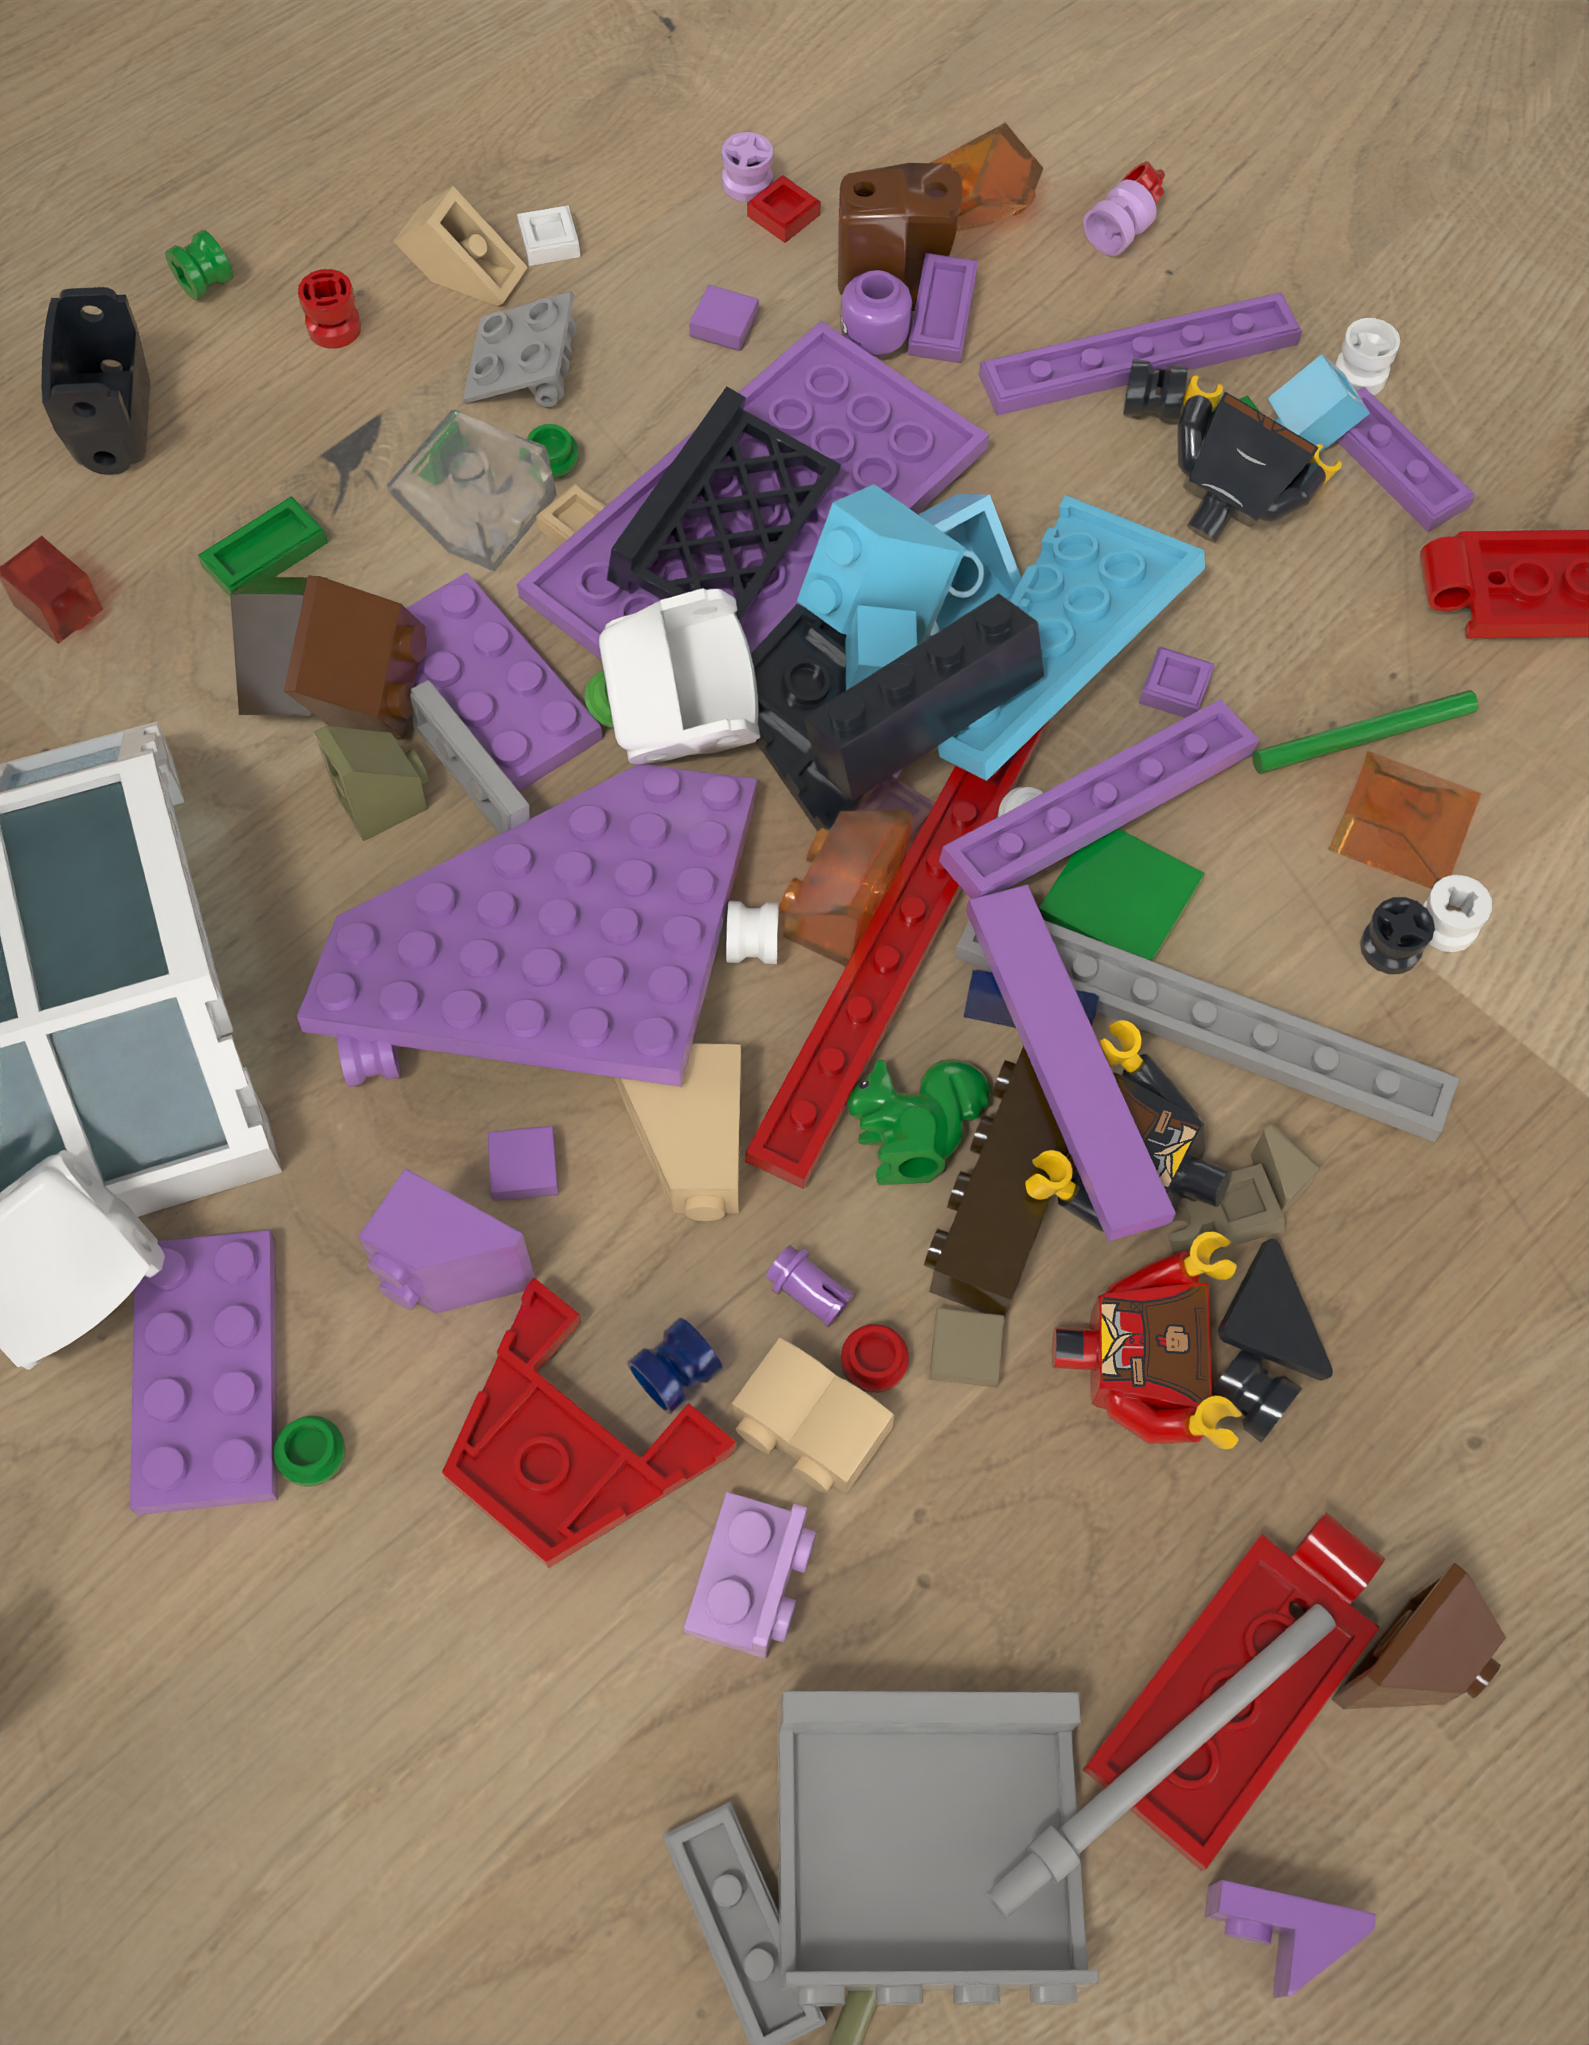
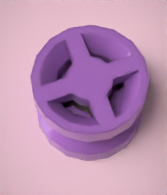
M337 1034L341 1066L348 1087L362 1085L367 1077L377 1075L382 1076L386 1080L401 1077L398 1047L396 1045L378 1040L374 1042L361 1041L350 1035Z

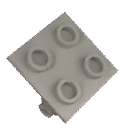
M572 291L480 317L463 396L465 404L526 387L534 394L536 402L544 407H553L564 397L565 387L562 376L566 375L569 371V361L572 355L571 340L575 336L577 329L576 322L571 314L574 300Z

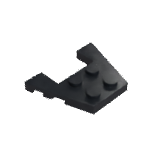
M796 604L751 653L757 684L758 726L761 736L756 740V743L819 835L828 841L858 807L864 795L855 801L850 800L816 770L804 717L846 691L845 640L847 634H841L806 607Z

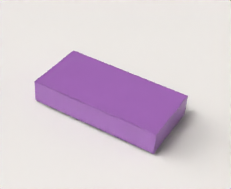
M925 253L908 344V355L961 363L977 273V260Z

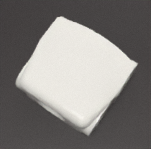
M702 588L660 600L637 613L610 621L599 636V647L615 738L618 744L627 750L628 761L631 764H653L687 755L716 753L754 743L761 737L758 726L757 684L751 653L741 624L735 614L737 611L736 600L723 590H705Z
M66 1150L45 1158L0 1192V1349L17 1367L22 1366L27 1370L41 1362L42 1358L70 1344L107 1317L127 1298L144 1275L151 1278L162 1269L165 1259L164 1252L157 1244L158 1240L126 1203L104 1187L76 1156Z

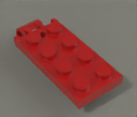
M1589 530L1459 531L1454 537L1448 536L1432 540L1421 549L1420 561L1428 604L1431 608L1444 612L1460 608L1471 609L1473 619L1468 621L1465 627L1466 638L1589 637Z
M1327 1512L1315 1523L1291 1557L1275 1546L1274 1542L1263 1533L1257 1538L1082 1769L1105 1789L1298 1620L1290 1614L1289 1604L1299 1605L1303 1609L1304 1614L1315 1604L1325 1608L1334 1619L1336 1627L1129 1809L1200 1871L1207 1869L1380 1629L1379 1625L1369 1617L1363 1616L1350 1604L1369 1584L1382 1566L1385 1558Z

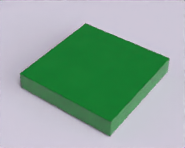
M1117 828L1073 853L1038 909L1043 920L1154 962L1201 885L1205 873Z

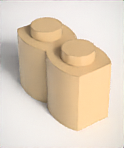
M781 1338L777 1340L731 1404L733 1416L740 1422L736 1431L745 1441L766 1454H769L775 1447L797 1461L792 1468L796 1475L822 1493H827L832 1486L847 1495L892 1430L894 1414L873 1397L848 1381L836 1376L815 1358Z

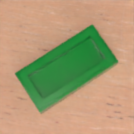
M291 496L198 554L202 568L230 597V593L257 577H276L326 545L328 540L325 530Z

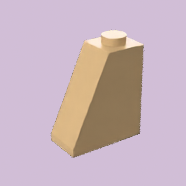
M692 1043L681 1087L614 1077V1082L673 1213H685L688 1218L693 1220L714 1221L723 1218L725 1214H739L741 1044Z

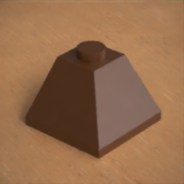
M1453 1563L1415 1591L1332 1700L1342 1709L1444 1705L1465 1692L1472 1698L1477 1697L1500 1669L1501 1665L1492 1656L1506 1639V1636L1468 1573L1456 1563Z

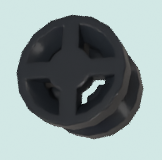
M1392 897L1383 901L1373 912L1370 923L1362 934L1360 940L1362 955L1373 968L1386 974H1403L1412 970L1433 938L1435 931L1433 917L1426 907L1418 901L1407 897Z

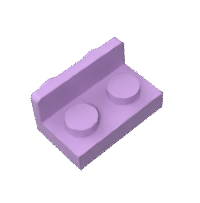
M726 1492L684 1625V1634L764 1659L767 1658L772 1640L785 1643L797 1601L785 1597L792 1570L802 1573L806 1572L817 1531L805 1528L808 1507L794 1503L792 1510L789 1511Z

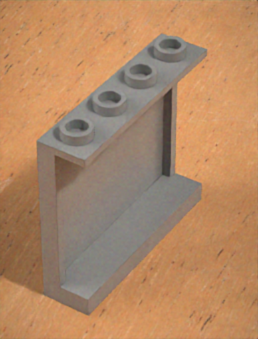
M783 1691L777 1705L779 1990L798 1991L799 2006L845 2005V1991L876 1990V2005L882 2006L923 2004V1990H953L955 2005L1000 2004V1990L1030 1989L1031 2004L1061 2005L1077 2003V1989H1084L1099 1983L1098 1970H1088L1081 1861L1080 1865L1058 1884H1055L1050 1879L1007 1918H1004L986 1895L987 1891L1030 1855L1027 1846L1049 1826L1058 1830L1077 1813L1072 1731L1081 1723L1079 1692Z

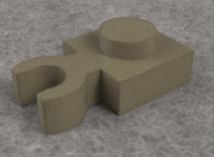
M1262 1163L1231 1172L1229 1186L1218 1207L1182 1197L1172 1222L1181 1220L1189 1225L1184 1230L1169 1234V1241L1172 1253L1190 1252L1193 1241L1199 1235L1214 1231L1231 1241V1244L1227 1247H1220L1222 1250L1285 1231L1283 1213Z

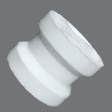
M1451 875L1442 878L1434 885L1427 901L1423 905L1433 917L1435 926L1433 938L1429 945L1441 951L1457 952L1465 950L1473 944L1480 929L1485 925L1492 912L1490 894L1479 881L1464 875ZM1447 905L1455 906L1462 911L1447 910L1446 907Z
M741 901L728 902L727 963H740L746 957L759 958L764 964L777 965L779 902H766L760 908H747Z

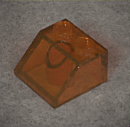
M903 809L841 811L830 831L821 828L816 834L807 854L806 861L812 863L805 878L801 881L794 877L781 900L779 911L785 914L783 937L846 967L905 859L913 814Z

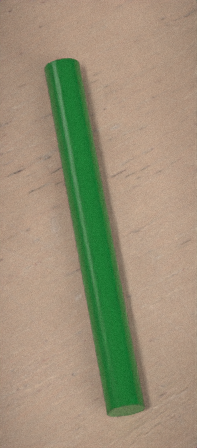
M1467 690L1259 749L1252 754L1253 765L1256 771L1262 774L1475 713L1478 710V699L1472 690Z

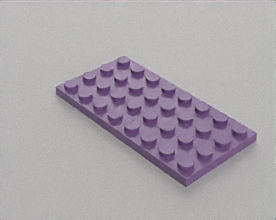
M820 321L738 392L746 397L743 410L841 464L839 475L740 622L750 653L758 647L796 604L801 605L797 602L833 502L875 484L918 514L988 448V433L823 321ZM694 431L517 583L520 599L601 661L599 636L605 629L606 624L617 618L637 613L662 600L634 583L625 591L607 581L611 548ZM746 433L738 443L742 459L770 456L766 444ZM730 456L728 457V459H727L725 462H730V461H731ZM803 465L786 468L792 488L815 484L821 476ZM775 470L748 474L753 493L780 490ZM736 476L713 479L710 483L715 500L742 496ZM702 496L700 497L698 502L704 501ZM803 501L797 502L799 507L801 506ZM786 504L759 508L765 528L787 525L791 521ZM747 510L720 514L726 534L754 530ZM709 516L685 519L682 523L686 540L715 536ZM674 536L672 537L669 543L676 542ZM777 541L770 542L771 548H773ZM758 544L731 548L737 569L760 566L764 561ZM720 550L691 555L698 576L726 571ZM681 557L656 560L650 571L667 581L687 578ZM749 582L742 583L743 589L746 588ZM731 585L705 589H721L734 597Z

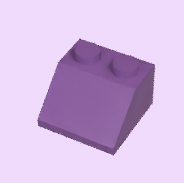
M406 1168L358 1236L370 1260L367 1266L378 1276L381 1282L378 1289L387 1298L409 1310H412L417 1303L435 1314L523 1292L527 1284L535 1278L523 1233Z

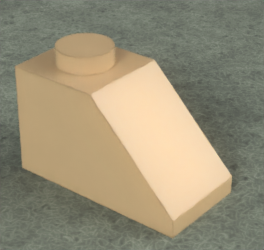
M454 186L420 205L393 241L431 282L495 306L504 303L528 268Z

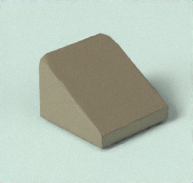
M1271 1124L1263 1131L1251 1153L1254 1165L1262 1163L1283 1215L1307 1192L1320 1171L1319 1165L1276 1126Z

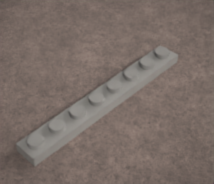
M968 920L957 944L955 958L992 972L972 924ZM1044 920L1084 1008L1118 1021H1129L1138 1029L1429 1141L1435 1142L1442 1133L1460 1079L1459 1077Z

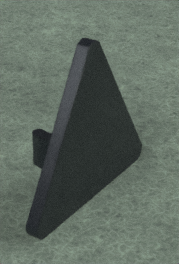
M1273 1238L1262 1242L1218 1327V1335L1224 1343L1319 1381L1328 1379L1333 1374L1331 1364L1280 1243Z

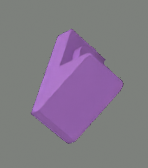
M1225 1880L1208 1886L1205 1910L1206 1918L1226 1922L1224 1935L1231 1938L1269 1945L1271 1944L1272 1932L1279 1934L1273 1988L1274 1998L1288 1997L1294 1994L1374 1931L1376 1914Z

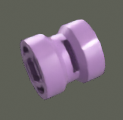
M1128 179L1120 181L1106 195V200L1098 202L1084 216L1083 227L1089 242L1105 255L1116 256L1121 254L1133 242L1134 236L1142 234L1156 219L1157 209L1151 193L1136 181Z

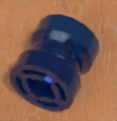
M678 1318L663 1331V1340L653 1349L642 1348L627 1361V1366L637 1382L667 1414H672L687 1401V1391L698 1382L708 1383L723 1370V1365L712 1347L683 1318Z

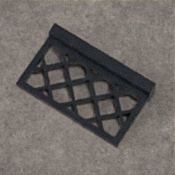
M726 386L611 548L607 581L625 591L634 583L662 600L702 588L709 589L731 585L737 605L735 614L739 622H741L839 475L841 464L743 410L746 397ZM746 433L766 444L770 456L742 459L738 443ZM730 456L731 461H730V462H725V461L728 459V457ZM803 465L821 475L815 484L792 488L786 468ZM775 470L780 490L753 493L748 474ZM736 476L742 496L715 500L710 486L711 481L717 478ZM702 496L704 501L698 502V500ZM803 501V503L799 507L797 502ZM786 504L791 519L789 524L765 528L759 508ZM747 510L754 530L726 534L720 514ZM709 516L715 536L686 540L682 527L684 520ZM674 536L676 542L669 543L672 537ZM777 541L773 548H771L770 542ZM758 544L764 560L760 566L737 569L731 548ZM720 550L726 571L698 576L691 555ZM681 557L687 578L667 581L650 571L656 560ZM749 582L746 588L743 589L742 583Z

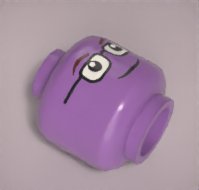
M880 270L869 271L853 278L844 288L841 299L840 327L842 335L874 356L888 354L900 348L906 341L910 329L912 299L909 288L901 279Z

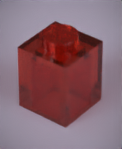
M42 535L0 566V580L13 606L57 644L74 631L85 627L92 617L103 610L88 575Z

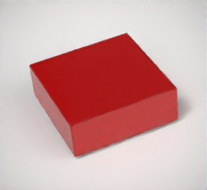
M782 175L747 202V217L786 243L820 216L821 201Z

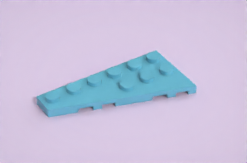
M1065 495L1059 506V518L1054 528L1048 527L1041 540L1042 551L1034 565L1027 567L1010 599V602L1038 621L1044 677L938 746L939 757L987 781L1205 569L1204 550Z

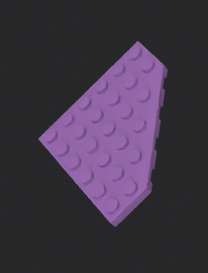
M638 764L531 818L512 830L509 829L336 916L297 1014L301 1031L337 1037V1034L350 1035L361 1041L374 1042L378 1040L396 1046L681 1087L727 914L728 902L731 899L758 796L757 779Z

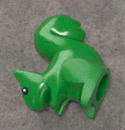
M955 1059L940 1060L931 1065L920 1079L919 1094H906L896 1092L884 1060H878L875 1063L873 1072L855 1087L848 1098L847 1111L852 1117L860 1120V1129L866 1130L859 1134V1144L881 1146L877 1155L878 1159L884 1162L876 1170V1180L879 1185L930 1183L943 1172L946 1166V1159L961 1142L963 1121H973L979 1118L982 1109L989 1106V1091L991 1089L988 1080L975 1065Z

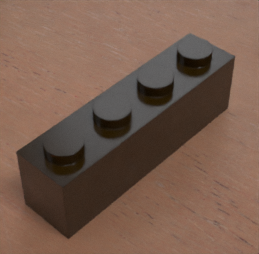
M1024 1045L1017 1063L1005 1060L1001 1067L992 1092L993 1097L1002 1099L995 1118L983 1115L979 1122L970 1151L980 1156L972 1175L960 1171L947 1208L957 1211V1214L949 1232L937 1228L924 1262V1266L934 1270L930 1293L985 1314L1003 1315L1004 1320L1051 1199L1050 1196L1047 1199L1039 1200L1032 1198L1027 1193L1026 1180L1034 1174H1040L1050 1181L1047 1172L1036 1167L1032 1160L1049 1150L1058 1151L1066 1157L1069 1152Z

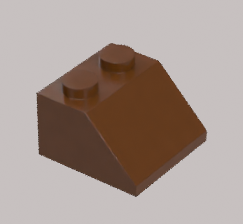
M308 575L283 692L329 726L392 733L394 738H404L407 719L411 717L414 711L410 698L411 689L414 688L418 664L423 660L427 649L426 626L401 603L321 576Z

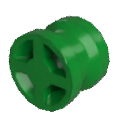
M201 230L194 234L191 243L187 246L180 247L175 245L165 252L167 263L175 279L193 300H198L205 296L210 285L214 283L224 285L233 279V271L224 251L214 237L206 230Z

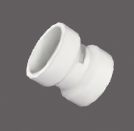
M1363 318L1354 321L1348 327L1342 344V352L1339 354L1335 366L1346 375L1355 391L1365 387L1372 395H1376L1385 387L1391 369L1390 364L1394 362L1400 345L1399 333L1389 323L1376 318Z

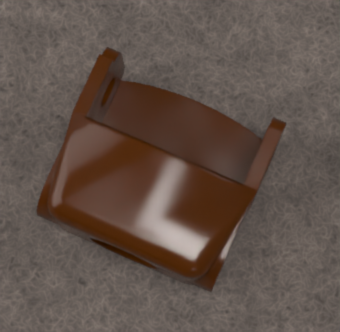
M905 163L848 173L843 177L839 193L838 290L840 295H843L844 288L853 278L869 271H885L901 279L909 288L912 299L911 311H915L925 253L949 256L956 236L958 215L961 211L962 177L959 172L953 170L951 164Z

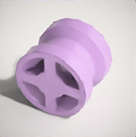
M741 132L726 139L722 145L721 152L722 164L724 166L722 170V187L731 198L741 202H748L773 183V172L770 168L773 164V147L770 141L763 135L754 132Z

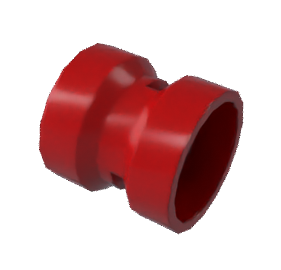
M320 269L305 276L298 285V297L305 313V324L310 339L318 346L327 349L341 348L355 341L361 332V321L358 310L354 305L355 295L349 277L334 269Z

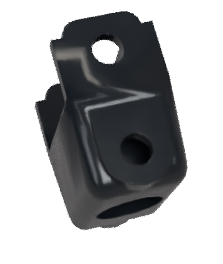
M108 287L64 289L60 292L59 298H51L45 322L41 374L42 403L54 431L75 461L93 472L104 475L120 474L127 470L130 464L142 461L145 456L150 395L149 373L137 324L126 294L117 295L114 290ZM94 306L99 308L102 313L96 315L89 314L82 308ZM114 360L121 365L112 367L104 364L103 361Z

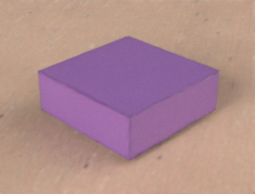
M708 285L689 322L690 336L740 351L759 313V299Z
M1159 646L1139 703L1184 718L1199 711L1215 664Z
M553 1126L488 1132L490 1186L493 1201L559 1195Z

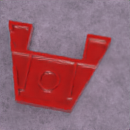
M533 1278L524 1290L521 1297V1307L511 1329L506 1330L497 1350L498 1357L482 1392L478 1391L442 1470V1474L446 1481L545 1566L550 1568L726 1460L734 1453L737 1447L734 1439L688 1403L642 1457L632 1452L537 1373L582 1322L579 1313L536 1278Z

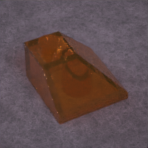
M1006 122L931 162L951 164L953 170L959 172L962 177L961 211L958 215L956 232L989 225L1010 214L1017 216L1029 208L1036 197L1035 190L1043 171L1042 165Z
M1367 750L1328 850L1433 889L1438 881L1444 877L1451 876L1481 792Z

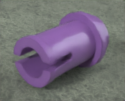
M789 1245L774 1261L765 1277L774 1283L772 1288L774 1293L778 1295L784 1291L822 1320L823 1324L829 1328L835 1322L836 1315L840 1316L855 1293L850 1289L847 1290L807 1259L810 1254L807 1249L803 1248L798 1252Z

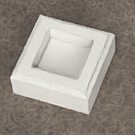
M569 205L517 214L519 231L529 266L580 257L579 241Z

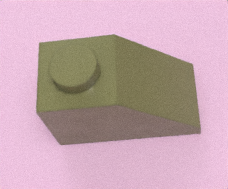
M324 726L314 731L336 798L363 841L428 809L422 785L429 782L427 772L416 752L410 750L404 753L392 733Z

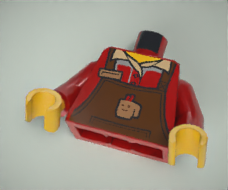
M1205 1232L1193 1241L1190 1253L1188 1251H1181L1151 1262L1108 1286L1106 1293L1097 1297L1091 1311L1090 1329L1055 1327L1053 1330L1052 1367L1056 1369L1090 1370L1091 1404L1098 1408L1106 1409L1110 1419L1148 1444L1197 1443L1202 1439L1203 1435L1215 1446L1225 1450L1233 1448L1238 1442L1239 1438L1231 1430L1215 1429L1220 1419L1226 1416L1240 1417L1242 1413L1227 1398L1212 1396L1208 1283L1198 1282L1202 1273L1217 1280H1227L1234 1275L1236 1264L1229 1259L1210 1265V1256L1214 1250L1220 1247H1227L1231 1244V1241L1217 1232Z

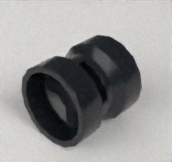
M1133 359L1123 414L1140 417L1145 412L1156 413L1161 420L1178 422L1184 398L1188 367L1171 364L1167 368L1161 369L1153 367L1150 361ZM1157 387L1160 388L1159 395L1156 394Z
M1241 1350L1212 1388V1396L1225 1397L1240 1410L1242 1415L1245 1416L1243 1419L1244 1430L1262 1443L1302 1388L1286 1376H1276L1274 1379H1271L1267 1376L1269 1372L1264 1369L1261 1357Z

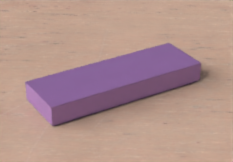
M1365 387L1356 391L1370 414L1336 441L1427 532L1469 508L1475 494Z

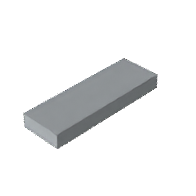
M430 680L412 688L410 698L414 709L412 714L413 727L495 831L501 834L530 820L529 804Z
M729 1802L662 1835L749 2044L786 2045L826 2024L819 2006H799L798 1991L779 1990V1913L731 1803Z

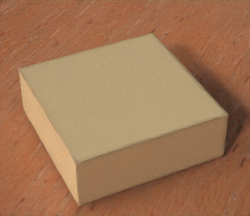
M575 483L536 515L537 528L561 546L606 506Z

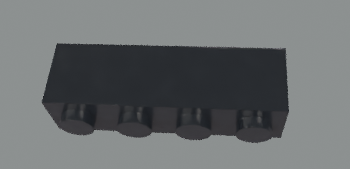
M998 593L804 717L816 770L850 800L855 801L1044 677L1038 621Z

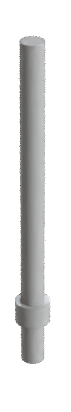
M1319 1604L1311 1607L1062 1827L1056 1830L1054 1827L1049 1826L1027 1846L1030 1855L986 1892L987 1897L1004 1918H1007L1050 1879L1055 1884H1058L1080 1865L1077 1855L1336 1627V1623L1329 1612Z

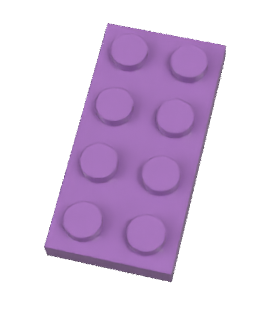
M467 572L406 608L426 626L427 649L423 660L418 664L414 687L430 680L519 792L603 739L600 724Z
M270 1230L158 1241L157 1244L165 1255L162 1269L151 1278L144 1275L134 1288L130 1509L137 1515L278 1500V1470L274 1459V1447L277 1440L275 1238Z

